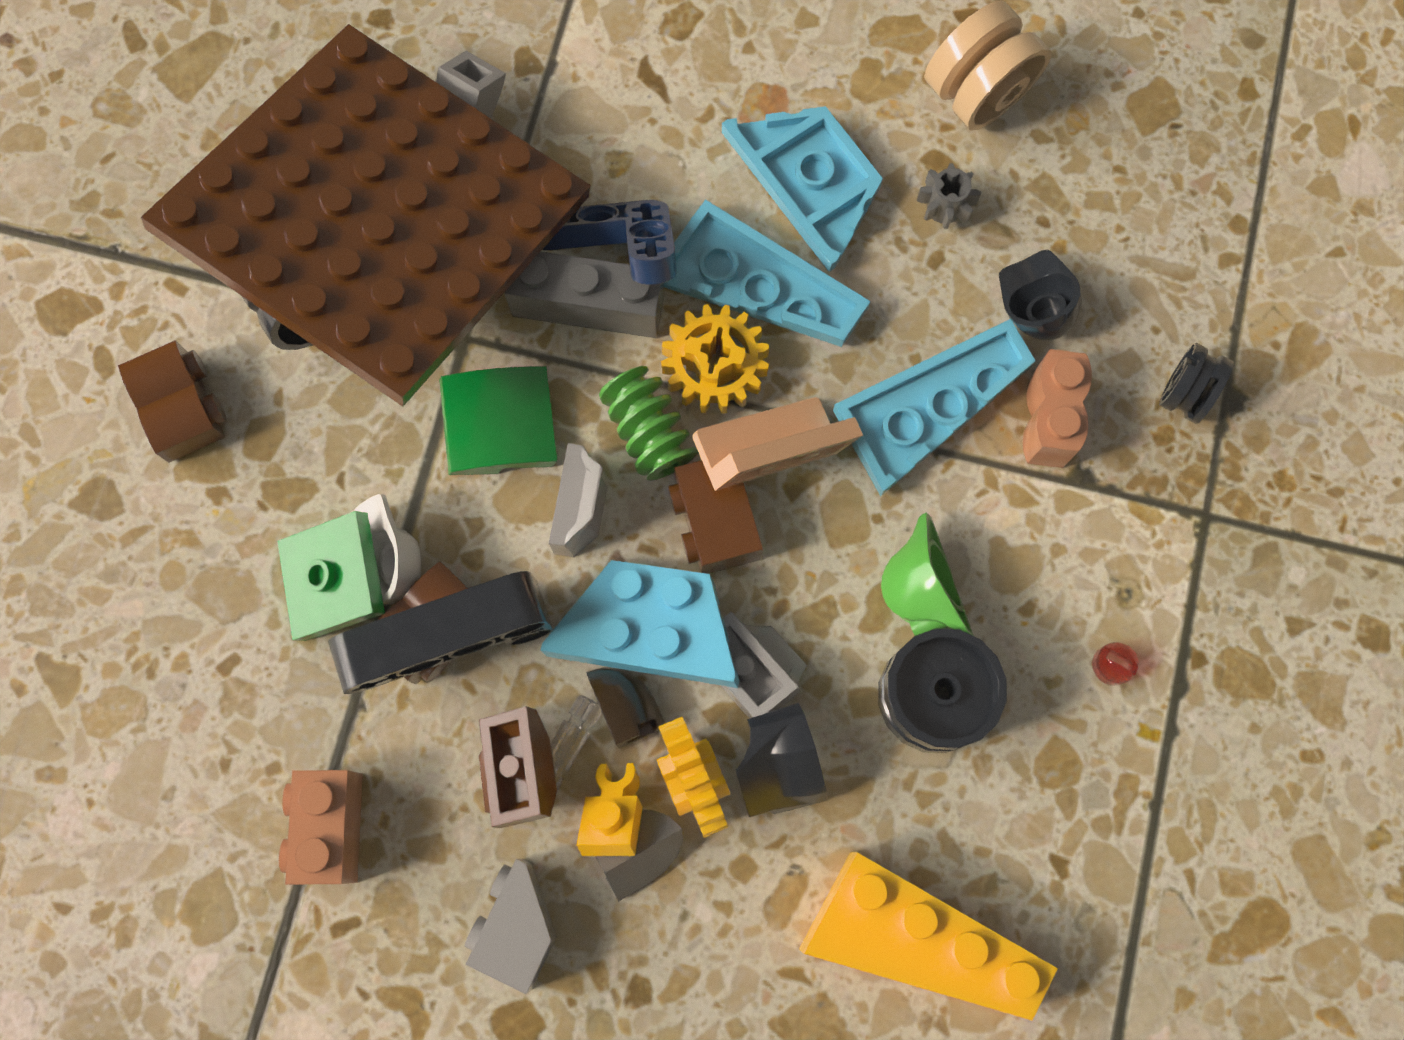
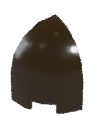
M607 667L586 672L618 748H622L660 731L658 726L665 724V721L655 698L643 681L627 671Z

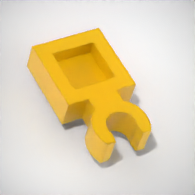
M627 763L625 776L617 782H611L612 774L608 765L600 764L595 778L601 790V796L585 797L576 846L582 856H635L643 808L638 796H634L640 786V777L634 764Z

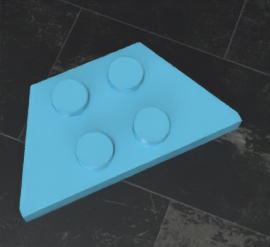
M826 106L803 109L796 114L786 112L766 114L764 121L738 124L737 118L722 122L721 133L825 268L829 272L834 270L881 188L883 178Z
M611 560L544 640L540 650L547 657L721 686L738 688L740 681L732 660L728 644L729 638L725 622L721 617L720 603L715 584L710 574Z

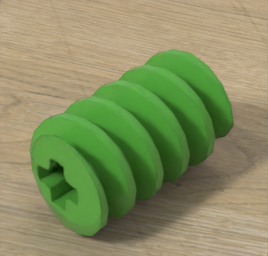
M639 366L619 374L602 387L599 397L602 404L610 407L608 410L610 420L619 424L617 433L620 439L628 441L626 445L628 455L638 458L635 463L637 473L647 476L646 480L654 481L675 473L674 467L688 464L699 452L697 447L681 449L680 445L690 437L688 429L672 431L671 428L681 419L680 413L671 412L663 414L662 410L672 402V398L669 394L654 397L653 393L663 385L661 377L645 379L644 376L649 369L647 366Z

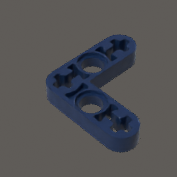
M658 200L581 206L543 248V250H560L627 243L630 273L632 279L637 283L646 285L665 283L672 280L677 273L669 208L666 203Z

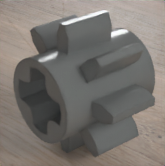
M950 163L948 168L939 174L930 169L925 180L926 186L920 187L917 196V202L927 203L924 219L926 221L933 219L938 223H942L944 229H948L950 223L958 218L962 222L967 223L973 212L971 206L977 205L981 196V191L971 189V180L974 173L972 171L965 173L955 168L953 163Z

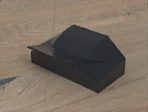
M796 703L747 719L750 728V744L744 759L735 771L748 816L753 817L767 812L777 814L827 801V790L816 746L800 704Z

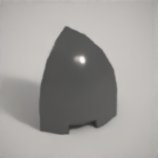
M642 810L635 856H595L618 902L645 887L666 871L677 858L682 846V828L668 815L654 810Z

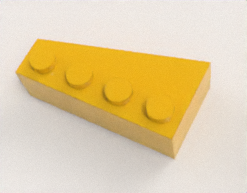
M858 852L849 853L799 948L803 954L1032 1021L1058 970L1055 966Z

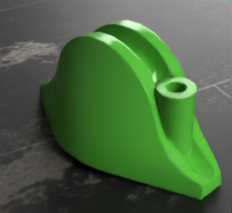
M926 512L918 518L913 534L908 542L885 566L881 581L883 598L887 606L896 615L910 624L915 636L935 628L960 629L973 635L932 517Z

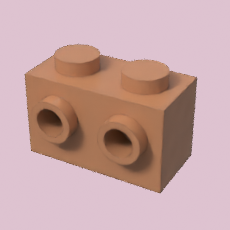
M292 770L291 783L285 785L282 799L283 813L285 816H289L288 839H283L279 851L280 871L286 873L285 885L358 883L363 773L349 770Z

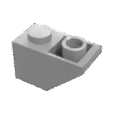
M522 858L516 859L512 867L504 864L499 871L490 891V895L497 898L487 919L482 916L477 918L465 942V947L472 950L465 965L527 994L533 989L557 936L533 864Z

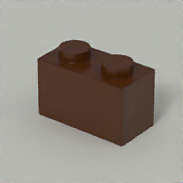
M702 460L674 467L676 484L669 485L668 491L675 516L684 513L689 532L681 534L688 563L698 562L701 573L711 574L761 560L763 548L744 482L715 491Z

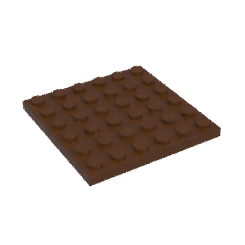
M348 24L141 216V220L145 230L404 407L527 268L534 257L543 250L589 198L591 185Z

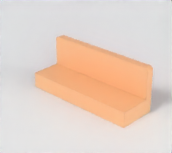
M814 397L698 429L692 437L714 490L717 491L838 454L862 437L863 434L855 417L830 424L820 399Z

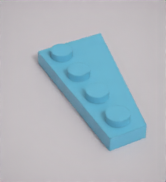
M706 199L675 240L677 273L672 280L664 283L665 288L721 307L729 305L730 310L739 313L746 312L748 316L840 347L844 345L870 305L868 299Z
M1009 319L836 403L833 412L838 421L856 418L863 436L853 442L852 446L881 497L1029 370L1034 364L1035 359L1014 323Z

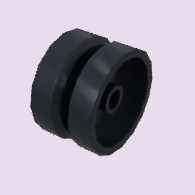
M935 628L914 636L886 663L878 682V706L886 726L902 743L927 753H948L980 741L998 724L1007 703V678L998 656L981 639L960 629ZM936 682H938L939 689L947 688L949 698L943 700L936 695L934 689Z

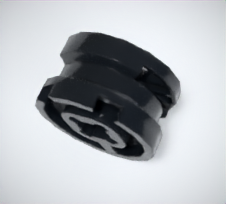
M1198 343L1192 344L1167 382L1159 405L1169 411L1177 408L1184 412L1185 419L1195 424L1200 423L1222 393L1231 375L1234 362L1222 355L1215 358L1208 354V348Z

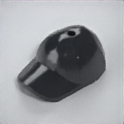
M1041 250L1022 261L1003 268L999 272L1004 309L1011 321L1022 332L1040 340H1054L1064 336L1072 329L1081 309L1080 284L1076 276L1052 251Z

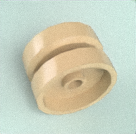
M997 0L985 5L962 22L937 49L925 71L924 78L927 84L942 100L955 99L952 106L954 114L970 131L979 130L991 124L1014 106L1037 82L1052 57L1051 50L1034 32L1021 33L1022 20L1005 1Z

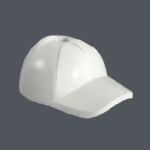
M377 494L364 501L355 510L368 512L383 605L387 606L400 601L408 590L421 578L422 565L418 542L405 530L396 528L386 495Z

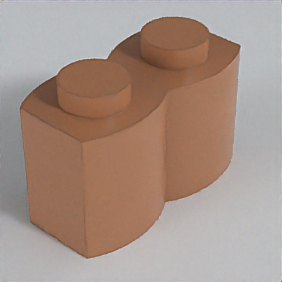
M1050 349L1030 377L1026 398L1032 417L1026 424L1022 442L1024 456L1028 464L1063 468L1084 445L1088 433V415L1083 401L1088 395L1092 381V369L1087 354Z

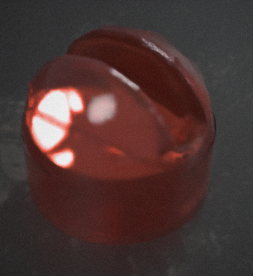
M1112 642L1099 648L1092 660V668L1096 677L1103 683L1112 686L1130 681L1136 675L1139 665L1136 652L1129 645L1120 642ZM1108 653L1127 662L1128 669L1107 659Z

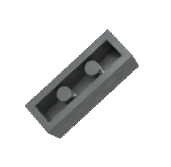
M540 252L535 256L527 268L505 291V297L512 317L657 338L665 294L664 283L646 285L634 281L631 277L629 264L548 252Z

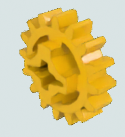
M709 304L703 305L702 317L696 318L689 310L684 313L685 327L683 328L672 323L669 330L673 341L662 342V354L668 357L661 361L662 374L672 375L668 380V389L670 392L683 389L682 404L685 406L694 399L700 400L701 413L705 414L711 403H717L722 414L727 413L728 401L733 399L740 407H744L747 402L745 391L748 390L751 393L758 394L761 391L762 383L757 377H767L769 364L763 361V359L769 355V344L758 343L762 337V328L755 326L748 329V314L746 312L740 314L736 319L731 318L729 305L723 306L720 315H713ZM705 333L704 335L700 336L699 338H696V336ZM730 335L738 339L744 348L736 346ZM721 345L720 355L722 357L718 360V364L714 365L713 373L709 374L710 363L708 361L711 360L713 354H716L717 346ZM683 365H686V370L694 371L696 373V375L700 379V383L695 382L686 373ZM730 380H737L730 385L720 387Z
M682 716L658 726L669 754L656 760L679 816L693 811L704 838L728 828L718 799L730 795V791L709 741L703 739L694 743Z

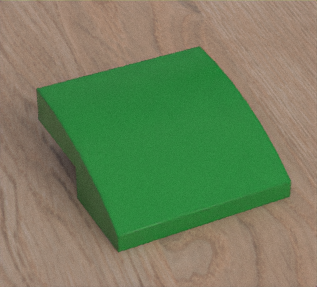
M547 366L492 368L441 376L439 382L448 475L499 474L503 468H546L555 465L557 453Z

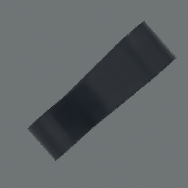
M520 571L345 631L330 638L328 644L343 693L354 694L387 684L502 642L514 646L539 639L551 633L553 627L537 580L531 572Z

